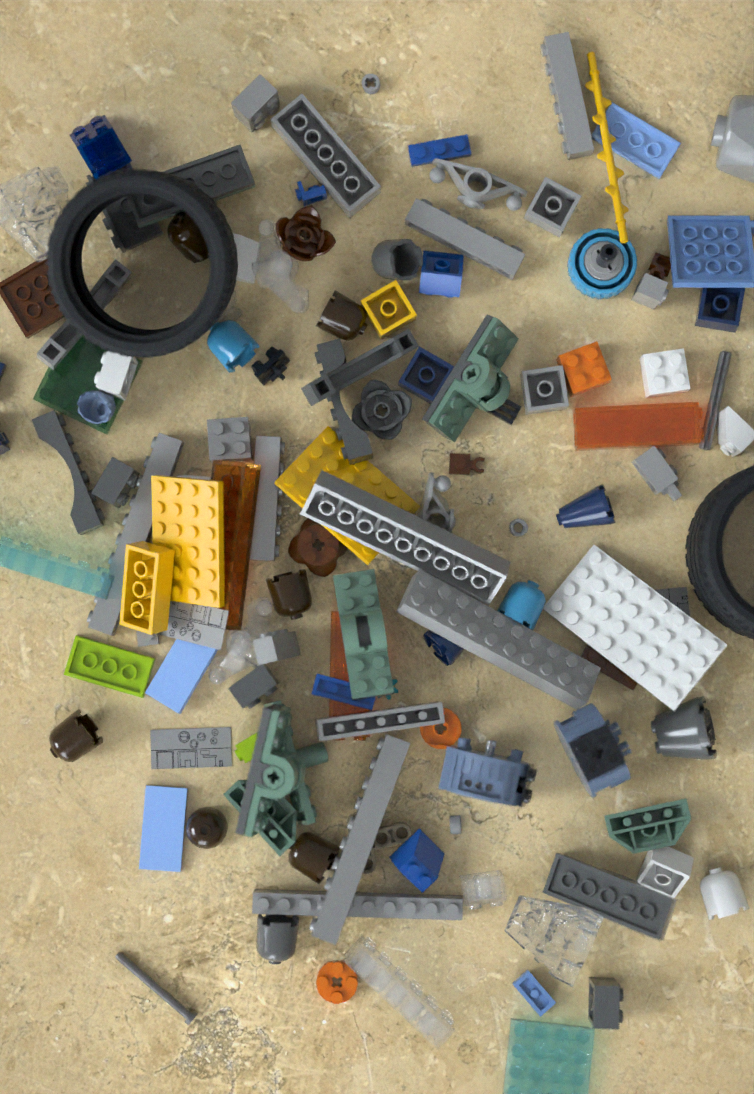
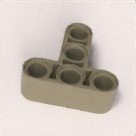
M356 812L350 814V816L347 819V825L350 817H355ZM397 822L379 827L377 834L383 832L387 834L388 838L384 843L378 842L375 838L368 857L372 860L373 865L370 868H364V874H370L376 868L374 850L404 843L411 837V828L407 823ZM399 827H405L408 830L405 837H398L396 835V830Z

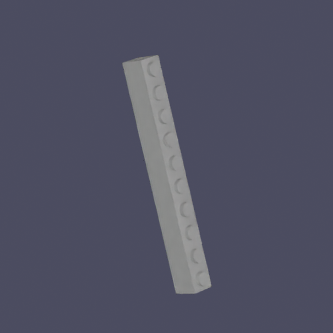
M159 433L152 440L151 448L153 450L151 456H147L145 459L144 467L146 469L144 475L139 476L137 494H133L129 506H132L130 513H126L122 525L125 527L123 532L117 536L115 542L118 545L115 553L112 552L108 564L111 565L108 572L103 574L101 580L103 584L102 590L97 592L94 603H96L95 609L90 611L87 618L88 627L111 636H114L120 622L126 544L139 541L149 542L152 534L151 476H173L184 446V442L179 439Z
M388 734L384 738L380 737L376 749L379 752L377 758L373 757L369 766V769L372 770L370 777H365L362 784L364 793L362 797L358 796L354 808L357 811L355 817L351 816L347 825V829H350L348 836H343L339 846L342 852L340 857H335L332 869L335 871L332 878L328 877L324 887L327 890L324 898H320L317 909L320 910L317 918L313 917L309 930H312L311 935L335 945L338 941L410 746L409 742Z
M254 889L252 914L318 916L320 911L317 909L318 902L321 897H325L327 891ZM355 892L346 917L463 920L462 895Z

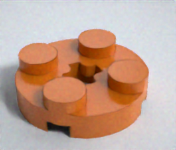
M444 707L445 723H443V726L447 727L446 731L444 730L442 734H438L435 725L420 727V733L424 741L436 749H446L447 746L453 745L461 735L462 727L459 718L450 709Z
M338 960L325 963L320 968L316 980L317 990L321 997L333 1004H340L352 998L358 985L355 969L348 962ZM333 977L342 978V985L340 987L332 985Z

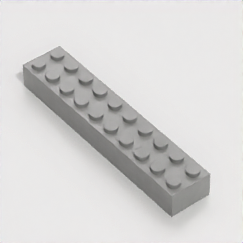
M321 470L300 513L417 571L421 569L487 605H490L508 575L510 561Z
M421 569L411 578L396 611L576 710L588 703L601 669L597 665Z

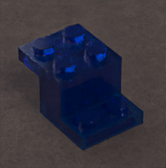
M105 115L92 118L89 124L78 126L72 131L73 133L69 134L95 180L132 162Z

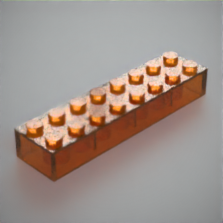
M213 460L211 480L223 481L225 606L219 609L229 611L225 630L241 631L261 465Z

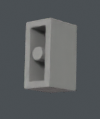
M645 273L639 281L631 300L654 310L657 305L661 306L662 302L665 301L669 292L666 289L668 282Z

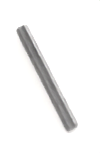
M721 351L699 444V448L703 450L711 449L732 355L728 351Z

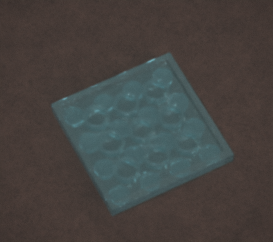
M511 1018L503 1094H588L595 1029L592 1027Z

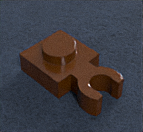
M656 252L648 269L650 270L649 274L661 280H664V277H668L671 270L670 258Z
M450 453L449 475H470V470L476 473H483L484 469L477 468L476 463L484 462L485 458L477 457L474 460H470V454Z

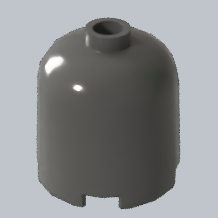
M411 239L385 240L378 243L374 248L371 262L374 271L385 279L411 280L417 276L416 273L419 267L423 265V254L421 248L416 246Z
M258 914L256 944L258 954L274 965L281 964L282 961L290 959L296 950L299 917L293 915V918L286 915L266 914V916L262 917L261 914Z

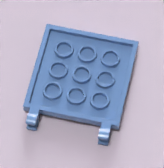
M668 215L667 228L673 288H754V250L752 241L754 221H750V216Z

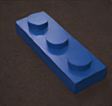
M468 134L408 145L411 167L431 164L433 159L448 161L471 156Z
M321 674L316 675L311 695L371 711L376 698L352 701L349 682Z

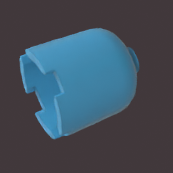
M226 320L221 323L216 322L210 328L211 332L207 338L209 349L229 373L235 372L234 368L238 365L244 367L255 356L254 349L259 348V344L233 320Z
M530 580L527 583L515 582L507 591L497 611L534 630L546 599L543 592L538 589L539 585Z

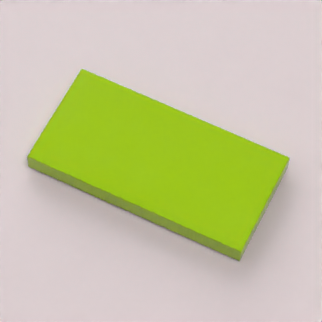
M76 635L64 675L144 698L156 658Z

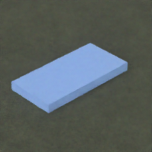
M612 102L605 112L609 133L616 137V141L611 143L612 151L660 179L681 143ZM598 124L591 137L594 141L603 145Z
M176 639L145 693L178 714H181L218 649Z
M146 785L139 869L181 872L188 788Z

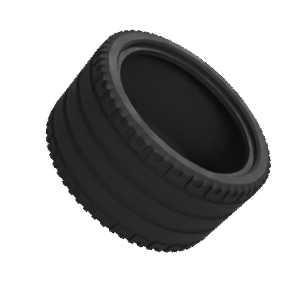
M142 169L110 173L92 181L79 190L64 206L62 213L58 215L54 223V229L50 234L48 242L49 251H47L46 266L49 269L47 271L49 285L52 286L53 290L51 292L54 300L59 304V310L65 319L71 322L70 325L79 334L84 335L86 340L106 351L138 358L163 356L179 351L203 336L219 320L231 300L238 273L237 247L231 227L225 215L212 198L199 187L181 177L165 172ZM147 193L157 195L180 206L199 226L209 251L210 276L203 299L186 320L163 329L135 328L112 318L94 300L83 275V244L93 221L110 204L134 194Z
M754 465L728 477L709 492L691 520L688 529L689 535L686 537L685 549H687V554H685L686 567L689 569L687 573L691 585L695 588L693 589L699 601L703 602V607L723 626L751 639H754V607L744 600L732 585L725 569L722 547L724 531L731 514L737 505L754 491Z

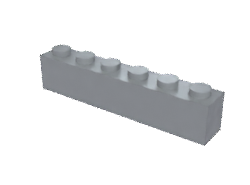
M569 32L545 36L543 44H541V53L543 57L546 56L545 72L551 79L549 91L551 96L554 95L555 98L553 109L560 121L557 123L559 135H563V154H567L568 160L590 156L594 151Z
M416 198L405 218L406 226L513 280L525 257V254L522 253L523 250L514 245L510 247L504 244L505 241L503 239L487 235V232L480 227L473 228L468 225L465 219L460 217L456 219L450 216V212L443 208L437 209L433 207L432 203L426 199L419 200Z
M256 436L250 560L275 561V557H279L280 545H276V536H280L281 524H277V517L281 516L282 504H278L279 495L282 496L283 491L274 483L284 472V463H281V455H285V442H282L281 437Z
M439 701L315 719L317 739L319 741L445 723L443 704Z

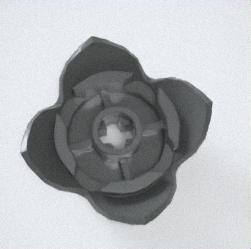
M370 380L362 390L361 402L353 409L352 421L361 430L370 431L380 439L392 440L401 432L402 422L411 411L412 399L403 391H392L382 381ZM382 406L383 409H387L388 412H385V416L377 415L378 407Z

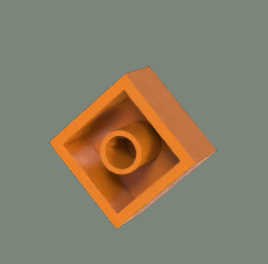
M597 341L561 354L556 359L558 366L563 365L566 387L570 397L608 384L612 380Z

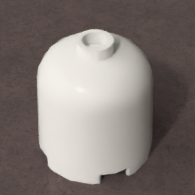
M721 867L709 870L710 875L705 876L701 880L700 890L709 920H713L716 914L718 918L737 914L741 907L744 910L749 909L740 880L734 872L729 870L722 871Z

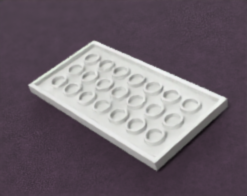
M595 545L591 547L543 608L549 615L674 712L727 647L726 643Z

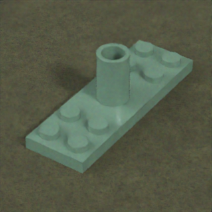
M281 700L264 704V707L273 704L285 706V704L281 703ZM291 725L287 726L285 733L288 736L287 742L282 749L297 753L302 759L305 769L328 762V754L323 742L295 750L291 737L293 736V729ZM303 781L301 786L289 793L293 807L297 810L298 824L310 825L316 823L315 817H317L314 805L310 803V788Z

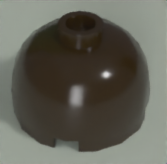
M211 807L199 808L193 812L186 825L187 837L191 843L203 849L215 848L221 844L228 830L227 820L223 813Z

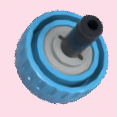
M609 228L593 229L583 234L570 251L567 263L570 281L583 295L589 296V298L609 299L612 296H617L628 287L637 269L636 251L630 240L627 243H620L618 231Z

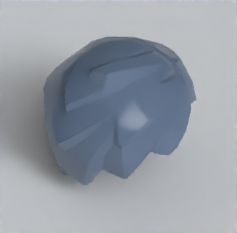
M87 391L80 395L77 402L78 413L84 420L93 424L109 421L116 409L112 394L103 391Z

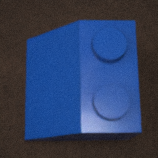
M423 250L419 293L441 295L449 298L460 297L464 255Z
M419 828L389 858L397 869L423 893L438 879L444 852Z

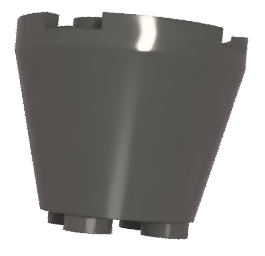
M704 696L696 697L680 704L675 712L669 709L655 716L654 721H651V728L653 734L656 733L658 741L655 742L657 754H662L664 757L701 760L717 758V751L712 748L716 740L710 710L704 708L703 703H706Z

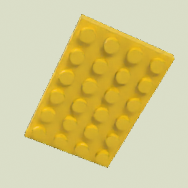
M329 426L321 432L274 483L303 508L321 470L413 515L420 508L418 503L368 460L351 465L348 459L344 460L341 450L342 447H345L343 440H338L337 433ZM322 525L367 565L379 554V552Z
M164 475L151 476L153 544L175 550L170 601L218 608L224 607L223 481Z

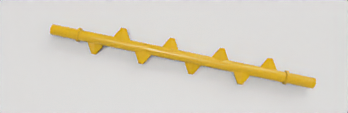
M595 52L587 53L591 80L585 84V88L594 92L597 115L593 116L592 119L600 126L604 148L603 151L597 154V158L606 162L610 185L605 188V191L613 199L616 216L615 223L618 227L620 243H627L628 235L624 214L629 209L621 202L617 180L624 175V171L615 167L611 143L616 141V137L609 133L605 108L610 106L612 102L602 96L599 79L600 71L597 68Z

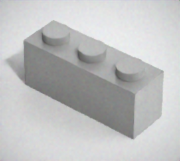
M287 629L267 632L259 634L260 639L253 640L258 665L301 655L295 631L288 632Z

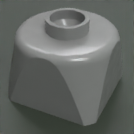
M735 95L730 101L726 116H717L711 146L718 147L716 167L718 170L754 183V95Z

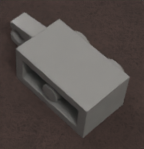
M653 446L631 463L655 495L660 492L663 495L668 494L675 501L682 496L677 489L679 483L676 475L678 472L673 465L667 464L663 451Z

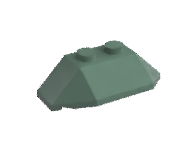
M238 780L223 794L239 813L247 780ZM285 797L278 800L273 799V804L270 809L268 808L267 812L269 817L266 829L259 833L279 856L296 841L297 810Z
M687 799L604 816L609 837L633 854L675 845L691 821Z

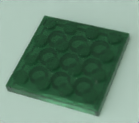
M84 335L54 370L48 367L33 397V400L108 435L124 400L114 397L116 405L114 415L109 421L101 424L90 423L84 420L78 413L77 402L80 395L87 391H99L95 387L96 383H94L96 373L98 371L101 372L103 366L101 364L102 355L104 352H107L100 346H96L86 340ZM137 359L138 365L134 377L132 379L130 388L143 364V361Z

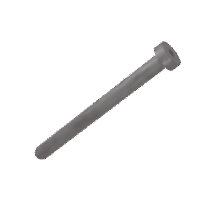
M117 953L116 959L186 1019L185 1023L187 1025L193 1021L198 1013L195 1011L190 1012L123 953Z

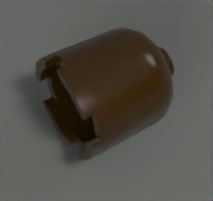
M186 211L178 213L168 225L167 233L169 240L186 259L191 260L193 263L208 259L207 243L199 226Z
M335 290L332 295L335 299L330 298L321 314L320 320L322 322L318 321L316 327L342 340L351 341L358 334L363 335L368 324L365 323L366 311L361 305Z
M300 569L297 573H292L291 571L273 576V579H266L274 609L280 616H290L291 620L303 617L302 613L311 608L312 597L305 569Z
M77 710L51 731L49 736L50 751L54 757H59L66 762H74L103 743L102 736L98 738L96 733L98 727L87 714L82 716L80 714L81 710Z
M304 832L288 848L290 849L288 861L293 868L320 884L325 878L323 875L326 869L330 870L340 848L315 833Z

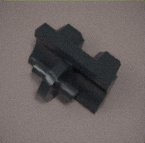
M270 347L265 354L269 360L265 364L258 360L251 366L255 372L254 375L263 386L270 380L274 382L278 377L283 381L285 376L282 373L287 369L285 365L290 361L282 349L277 350L274 347Z

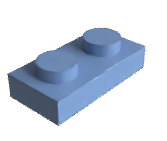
M528 969L512 983L540 1017L556 1003Z

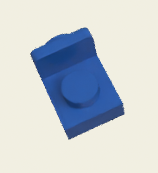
M301 181L297 182L296 196L298 201H303L304 206L327 199L324 185L320 187L319 185L311 186L308 188V191L304 192Z

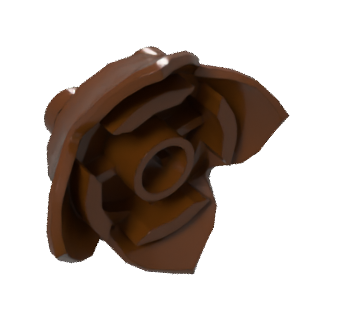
M313 205L300 208L291 219L282 217L276 222V233L283 246L282 251L296 260L303 262L312 261L315 257L329 252L336 243L333 234L321 228V217Z
M308 518L301 525L300 532L290 541L288 553L295 562L305 564L313 574L326 577L334 571L338 558L344 555L348 548L321 524ZM316 540H320L321 543H324V547H321V551H318L317 548H313V544H316Z

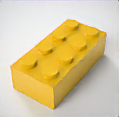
M145 541L126 544L120 625L150 635L168 630L175 550Z

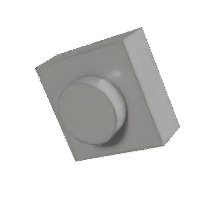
M136 630L138 647L160 644L158 633L150 635Z

